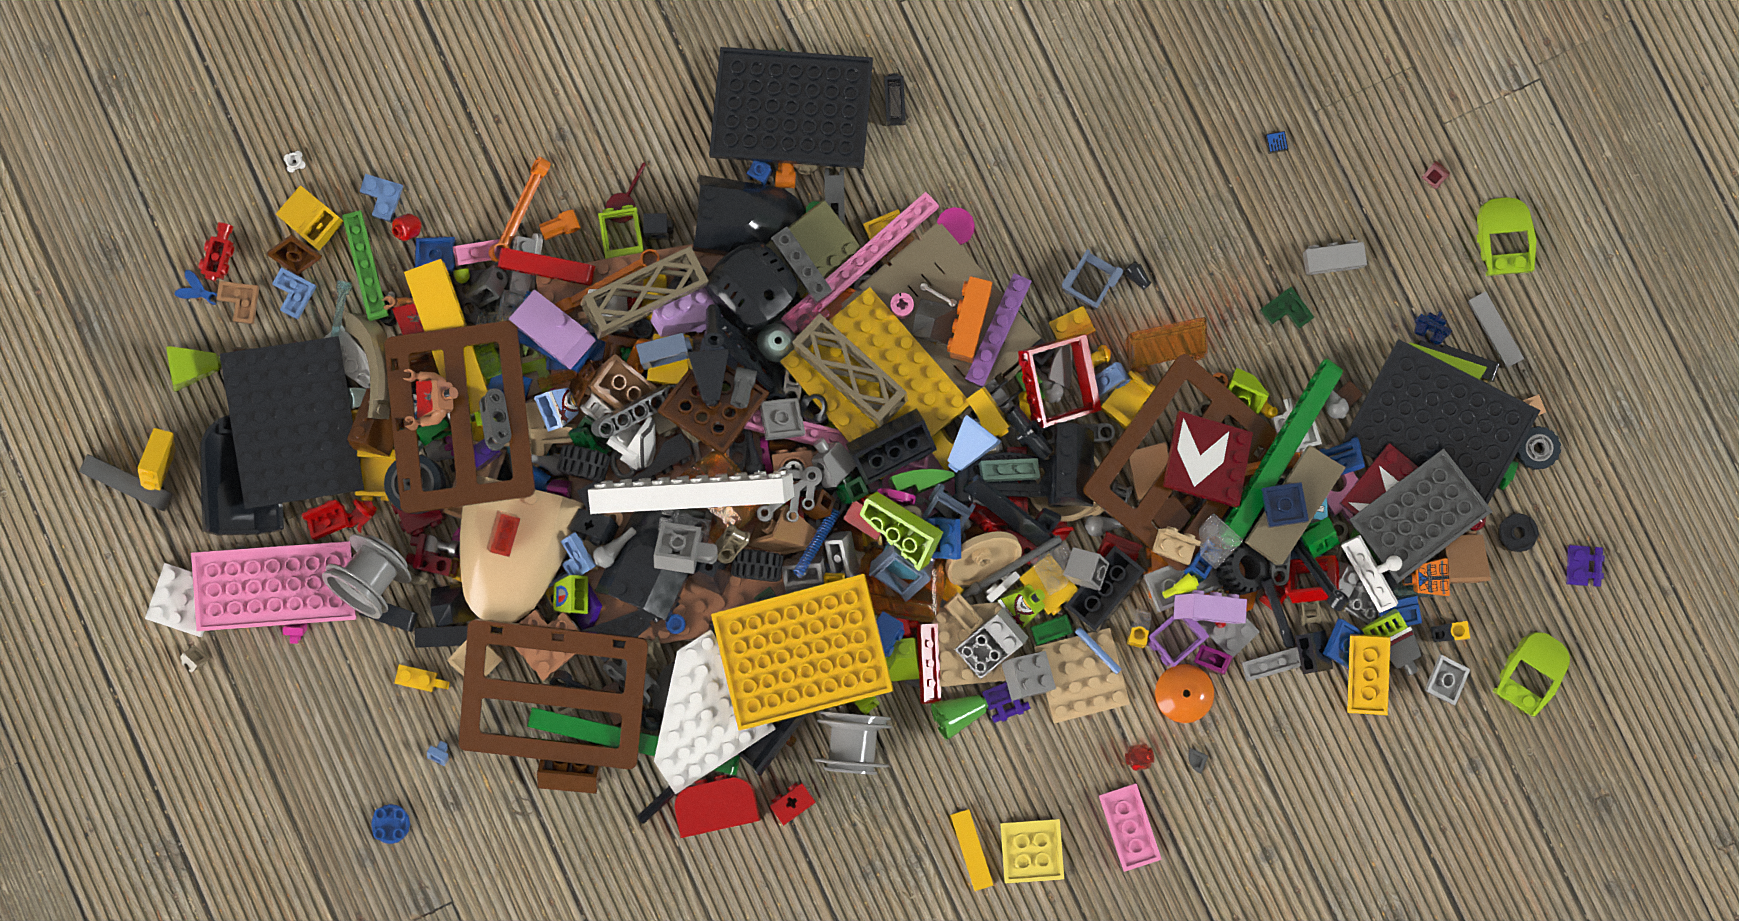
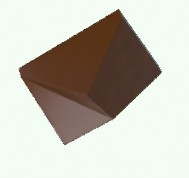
M292 234L270 249L266 254L295 275H299L322 258V255Z

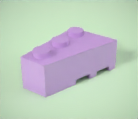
M703 288L654 310L651 323L660 337L679 333L685 334V332L692 331L697 333L703 332V330H706V309L709 305L715 303L706 289Z
M1192 590V594L1175 595L1174 619L1205 620L1231 624L1246 623L1247 599H1240L1239 595L1227 594V597H1222V593L1210 592V595H1204V591Z

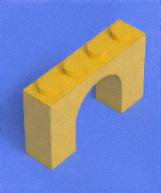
M985 386L966 399L977 414L981 426L994 436L998 435L1001 438L1009 432L1007 428L1011 424L1006 420L1004 413ZM942 429L932 437L937 448L932 453L943 469L948 470L950 468L948 466L950 463L948 458L955 441Z

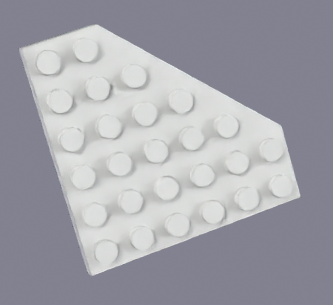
M711 629L679 649L674 664L654 762L675 794L776 729L773 723L738 731L717 638Z

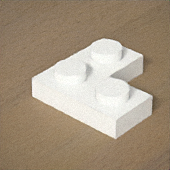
M1014 571L1002 577L1001 580L1003 582L999 586L994 584L986 591L989 594L986 596L987 600L992 603L1020 578L1019 574Z

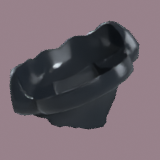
M821 394L803 396L800 403V411L805 421L816 424L828 418L826 414L828 404ZM813 398L820 400L822 403V410L816 415L810 408V402Z

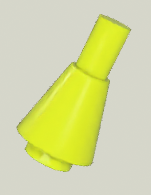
M1188 573L1174 584L1173 587L1162 591V594L1166 599L1175 594L1192 592V590H1197L1199 583L1195 575L1191 576Z

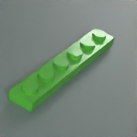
M359 210L342 215L369 321L387 317L388 312L383 308L386 304L385 300L382 301L384 296L363 213Z

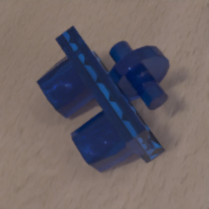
M1440 310L1436 315L1431 312L1427 316L1420 314L1414 321L1416 324L1414 333L1423 337L1427 330L1433 332L1430 341L1436 345H1440L1451 334L1452 329L1444 326L1447 320L1441 318L1443 312Z

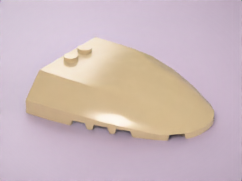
M477 476L478 484L500 482V480ZM535 490V493L527 498L463 506L460 530V567L463 593L470 609L483 620L515 623L528 615L544 596L561 564L564 562L567 551L560 541L573 534L569 527L578 509L584 510V503Z

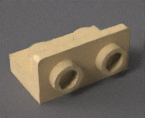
M1167 526V528L1158 530L1152 552L1185 565H1190L1195 546H1200L1201 541L1196 540V536L1184 533L1183 535L1178 533V529Z

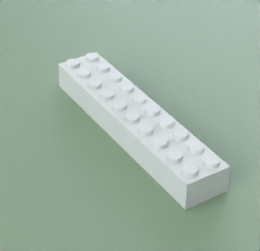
M777 470L771 474H766V471H759L747 476L746 472H741L729 477L724 473L716 474L715 477L708 478V475H697L696 478L689 479V476H679L677 479L670 480V477H661L654 481H651V478H643L632 482V479H625L617 483H613V480H607L594 484L595 487L588 490L590 514L785 503L794 497L792 473H786V470Z

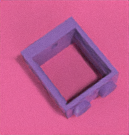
M1174 614L1148 635L1149 641L1147 642L1154 652L1157 650L1162 655L1160 657L1161 661L1166 666L1170 665L1171 667H1175L1209 637L1197 621L1182 619L1197 636V639L1177 657L1172 659L1154 637L1175 620Z

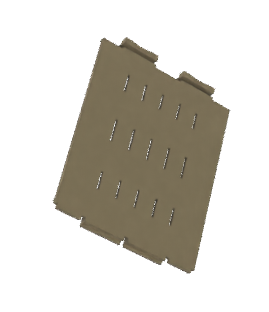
M936 223L921 236V241L916 238L889 261L892 264L890 267L885 264L859 286L862 291H855L842 302L841 305L843 307L841 310L869 287L890 310L892 297L898 293H907L913 299L914 311L910 317L906 319L898 318V320L912 334L915 315L921 298L949 305L948 302L929 291L921 290L920 285L922 283H926L929 288L945 297L956 300L957 304L955 307H958L959 300L964 299L962 296L964 281H968L970 276L987 281L991 280L943 224L939 225ZM935 263L941 268L945 275L938 269ZM922 274H923L924 277L930 282V284H931L932 286H930V285L927 283V281L921 276ZM994 283L992 284V291L975 356L1003 298V293ZM908 286H910V287L913 289V291L919 296L918 298H917L916 295L910 290V288H909ZM1019 312L1013 321L1004 341L1005 343L1002 345L984 386L1000 373L1003 380L1009 381L1021 370L1018 361V351L1032 347L1041 339ZM914 337L967 398L982 388L965 380L972 363L950 358V352H947V345L940 343L935 345L932 341ZM954 366H956V367L959 369V371L965 376L964 378H963L962 375L956 370V368H955ZM969 406L957 418L963 420L973 410L972 407Z

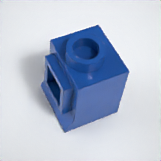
M753 161L746 174L749 180L754 178L760 181L761 184L766 185L774 171L765 162Z

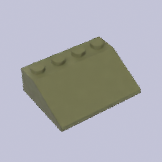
M824 199L788 227L824 279L861 249L853 235ZM770 241L766 246L773 250L795 276L798 284L796 292L802 297L807 293L806 289L772 241Z

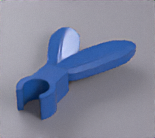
M186 270L185 278L192 288H181L176 290L174 294L182 299L203 297L210 304L216 305L215 302L211 301V297H217V294L206 291L197 275L190 270Z

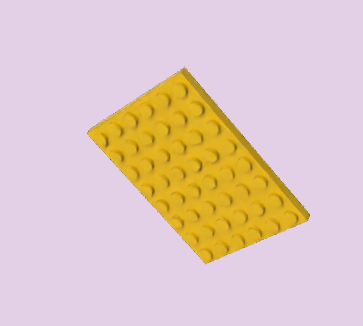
M871 287L829 320L836 329L907 392L908 401L888 422L917 408L927 425L931 437H933L970 406L966 400L967 397ZM820 337L817 338L818 340H823V341H829V342L837 343V342L834 341V340L825 339V338H820ZM812 344V345L808 348V350H809L812 354H814V355L816 356L815 351H814V347H813V344ZM817 345L822 360L846 364L842 349ZM795 349L780 361L809 396L821 394L826 399L828 419L848 442L878 428L871 419L803 359ZM848 353L851 365L863 367ZM827 366L828 368H831V369H836V370H841V371H846V372H848V370H846V369H841V368H836V367ZM853 371L856 374L874 377L872 374ZM837 375L853 390L850 377ZM855 379L859 394L883 398L879 383ZM886 388L890 399L894 394ZM813 398L814 403L822 410L820 400ZM864 400L865 402H868V403H873V404H878V405H883V406L885 405V404H882V403H877V402H871V401H866V400Z
M865 574L711 614L738 731L894 691Z

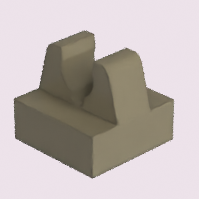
M196 646L183 652L180 657L182 659L181 664L183 666L187 664L191 668L189 670L190 673L206 664L209 659Z

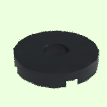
M1517 513L1503 519L1499 525L1498 535L1502 545L1509 551L1524 552L1535 545L1539 532L1537 524L1531 517ZM1516 527L1523 530L1521 538H1517L1514 535Z

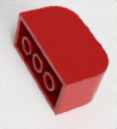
M727 774L714 777V781L708 782V779L695 781V785L682 790L675 800V814L680 838L761 820L754 787L748 780L742 777L727 778Z

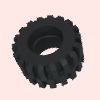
M563 445L556 469L567 475L601 482L605 481L610 457L607 454L588 448Z
M1245 543L1222 551L1217 559L1218 564L1215 565V569H1217L1215 574L1216 577H1219L1218 583L1223 585L1225 591L1229 590V594L1239 596L1263 588L1261 578L1269 575L1267 570H1270L1266 563L1268 562L1267 558H1264L1263 555ZM1240 562L1245 568V577L1240 572Z
M742 549L732 562L731 574L735 577L751 580L780 581L783 556L774 552Z

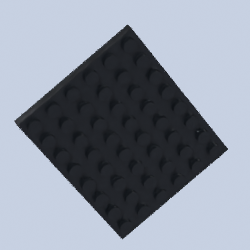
M720 47L709 157L864 169L873 57Z
M339 336L220 354L245 509L364 490L357 450H354L347 440L353 425Z
M1398 338L1345 434L1342 443L1349 442L1352 438L1357 437L1360 442L1361 452L1374 459L1390 443L1418 467L1439 451L1445 449L1488 505L1541 410Z

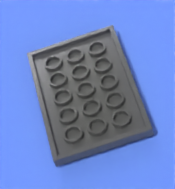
M1442 449L1350 518L1349 521L1382 564L1386 563L1388 557L1392 555L1401 558L1402 567L1399 570H1387L1394 580L1399 583L1493 511L1445 449Z

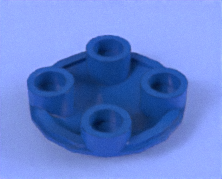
M393 804L378 808L374 812L371 822L373 835L377 840L387 844L398 843L404 839L410 828V819L407 812L400 806Z

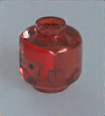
M1146 743L1131 745L1128 753H1125L1126 765H1131L1134 771L1151 768L1152 763H1155L1152 747H1149Z

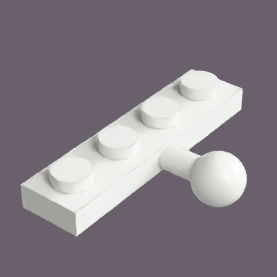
M1360 535L1341 544L1343 550L1379 613L1397 606L1398 601L1382 573L1387 570H1399L1402 567L1401 558L1392 555L1388 557L1386 563L1377 566Z

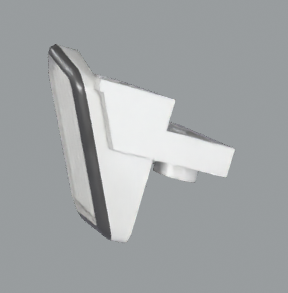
M649 416L642 426L636 423L611 436L606 444L623 454L620 460L635 470L638 467L641 469L648 468L653 462L656 451L655 421Z

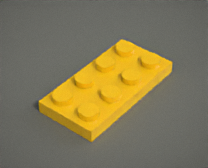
M1350 634L1347 713L1388 715L1391 636Z

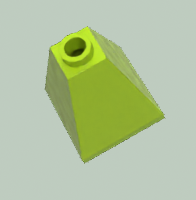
M172 346L166 347L174 392L218 372L219 368L222 367L220 356H217L216 353Z

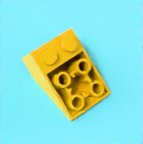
M301 185L276 213L280 219L319 251L344 223L340 217Z

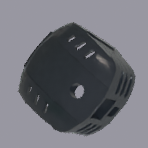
M762 242L745 243L725 255L707 275L709 282L705 286L715 305L720 308L722 316L746 336L755 334L772 322L788 306L798 288L797 280L789 268L772 249ZM729 284L728 289L725 290L724 287ZM733 292H736L737 294L735 295V297L731 299L730 296L733 294ZM764 292H770L773 300L770 301L766 298ZM741 300H744V303L741 305V307H738V303Z

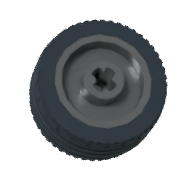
M419 455L423 491L446 489V479L441 467L432 459ZM394 461L389 466L385 475L384 489L389 501L396 508L402 510L400 507L396 461ZM403 479L404 491L411 490L410 479ZM428 511L417 512V513H410V514H422V513H426V512H428Z

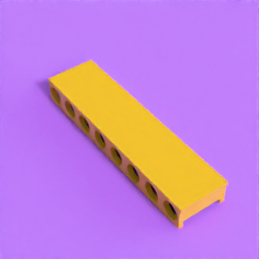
M441 259L404 272L425 332L467 326L446 265ZM474 345L464 348L470 414L480 411L479 401L489 391ZM443 350L432 351L439 374L445 378L446 382Z

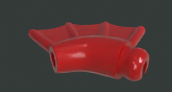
M973 503L976 506L968 519L976 523L984 532L986 530L988 532L991 531L992 526L1008 525V523L986 506Z

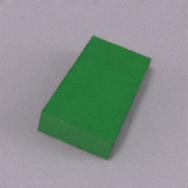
M1067 614L1030 627L1036 646L1074 633Z

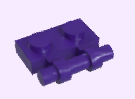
M1568 546L1566 585L1588 586L1589 578L1593 579L1594 587H1601V581L1604 579L1602 562L1605 561L1602 547H1595V555H1590V547ZM1589 561H1594V572H1589Z
M1007 682L982 692L983 697L987 701L988 709L997 708L998 713L991 716L994 723L1004 722L1011 716L1024 714V711L1031 709L1028 701L1020 704L1019 700H1014L1015 707L1004 711L1002 705L1012 702Z

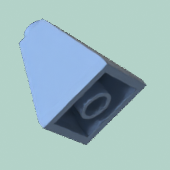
M966 415L948 458V462H950L948 466L956 473L959 470L962 471L999 445L1001 441L974 419Z

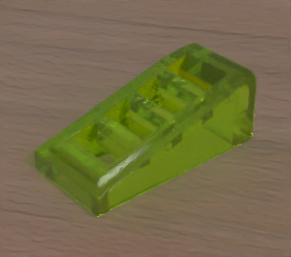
M489 343V346L479 349V346L484 344L473 345L483 376L486 379H490L502 374L501 361L494 343ZM488 351H492L491 353L485 354V355H483V356L481 355V354L486 353V352H488ZM494 358V360L484 363V361Z

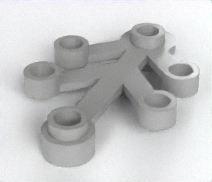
M810 466L804 471L789 470L787 467L779 468V470H787L788 473H792L793 478L801 479L798 483L793 484L794 497L791 499L790 511L787 513V519L792 523L797 522L799 519L800 491L806 486V498L803 500L802 505L806 510H812L815 506L813 501L815 486L822 480V473L817 467ZM810 473H815L816 477L814 479L808 478ZM808 500L812 501V506L806 507L805 502ZM784 503L759 507L757 510L758 518L763 522H769L773 518V512ZM768 510V515L763 517L761 512ZM791 513L796 514V518L794 520H791L789 518V515Z

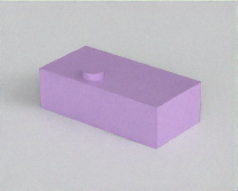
M535 289L509 318L521 332L568 369H571L596 341L588 330Z

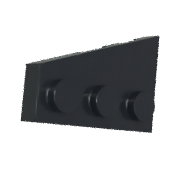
M638 610L581 631L639 637L652 625ZM613 640V646L625 647L626 641ZM600 657L603 660V662H606L610 659L608 657Z

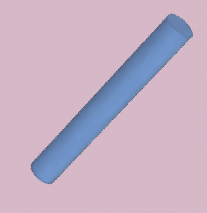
M1081 627L1075 631L1115 674L1122 670Z

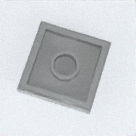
M798 398L764 401L759 407L766 440L805 436Z

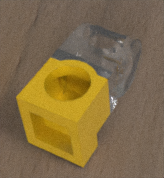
M1141 609L1135 610L1126 645L1139 648L1146 646L1152 612Z

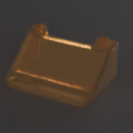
M1206 317L1130 333L1124 342L1131 371L1136 370L1138 373L1148 371V366L1173 361L1181 354H1187L1195 361L1205 359V355L1208 354Z

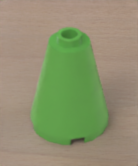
M980 695L936 701L931 704L933 719L935 722H938L940 726L938 730L945 740L952 738L984 715L986 708H988L986 699L984 697L981 698Z

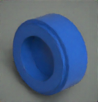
M679 614L671 615L669 621L666 622L667 630L673 634L683 632L686 627L685 619Z

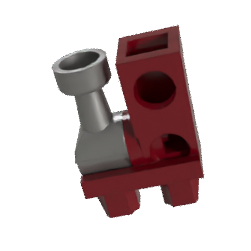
M421 533L420 535L411 536L410 546H415L417 549L416 554H407L405 560L407 564L415 569L456 578L460 561L439 557L440 551H448L450 556L458 557L460 554L459 541L453 540L447 543L438 537Z

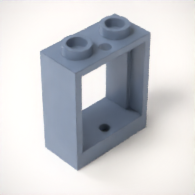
M683 333L636 345L644 370L687 359L688 352H693L689 337L685 338Z

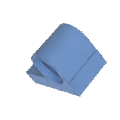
M1114 362L1095 376L1099 398L1112 389L1121 388L1131 381L1122 363Z

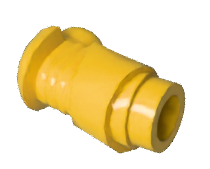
M1100 345L1097 348L1098 352L1096 351L1091 354L1093 368L1103 362H1109L1111 351L1106 345Z

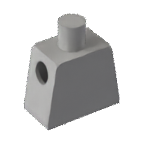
M824 438L814 442L818 453L812 458L811 462L822 473L821 483L824 488L836 487L856 465L850 453L840 442L827 444Z

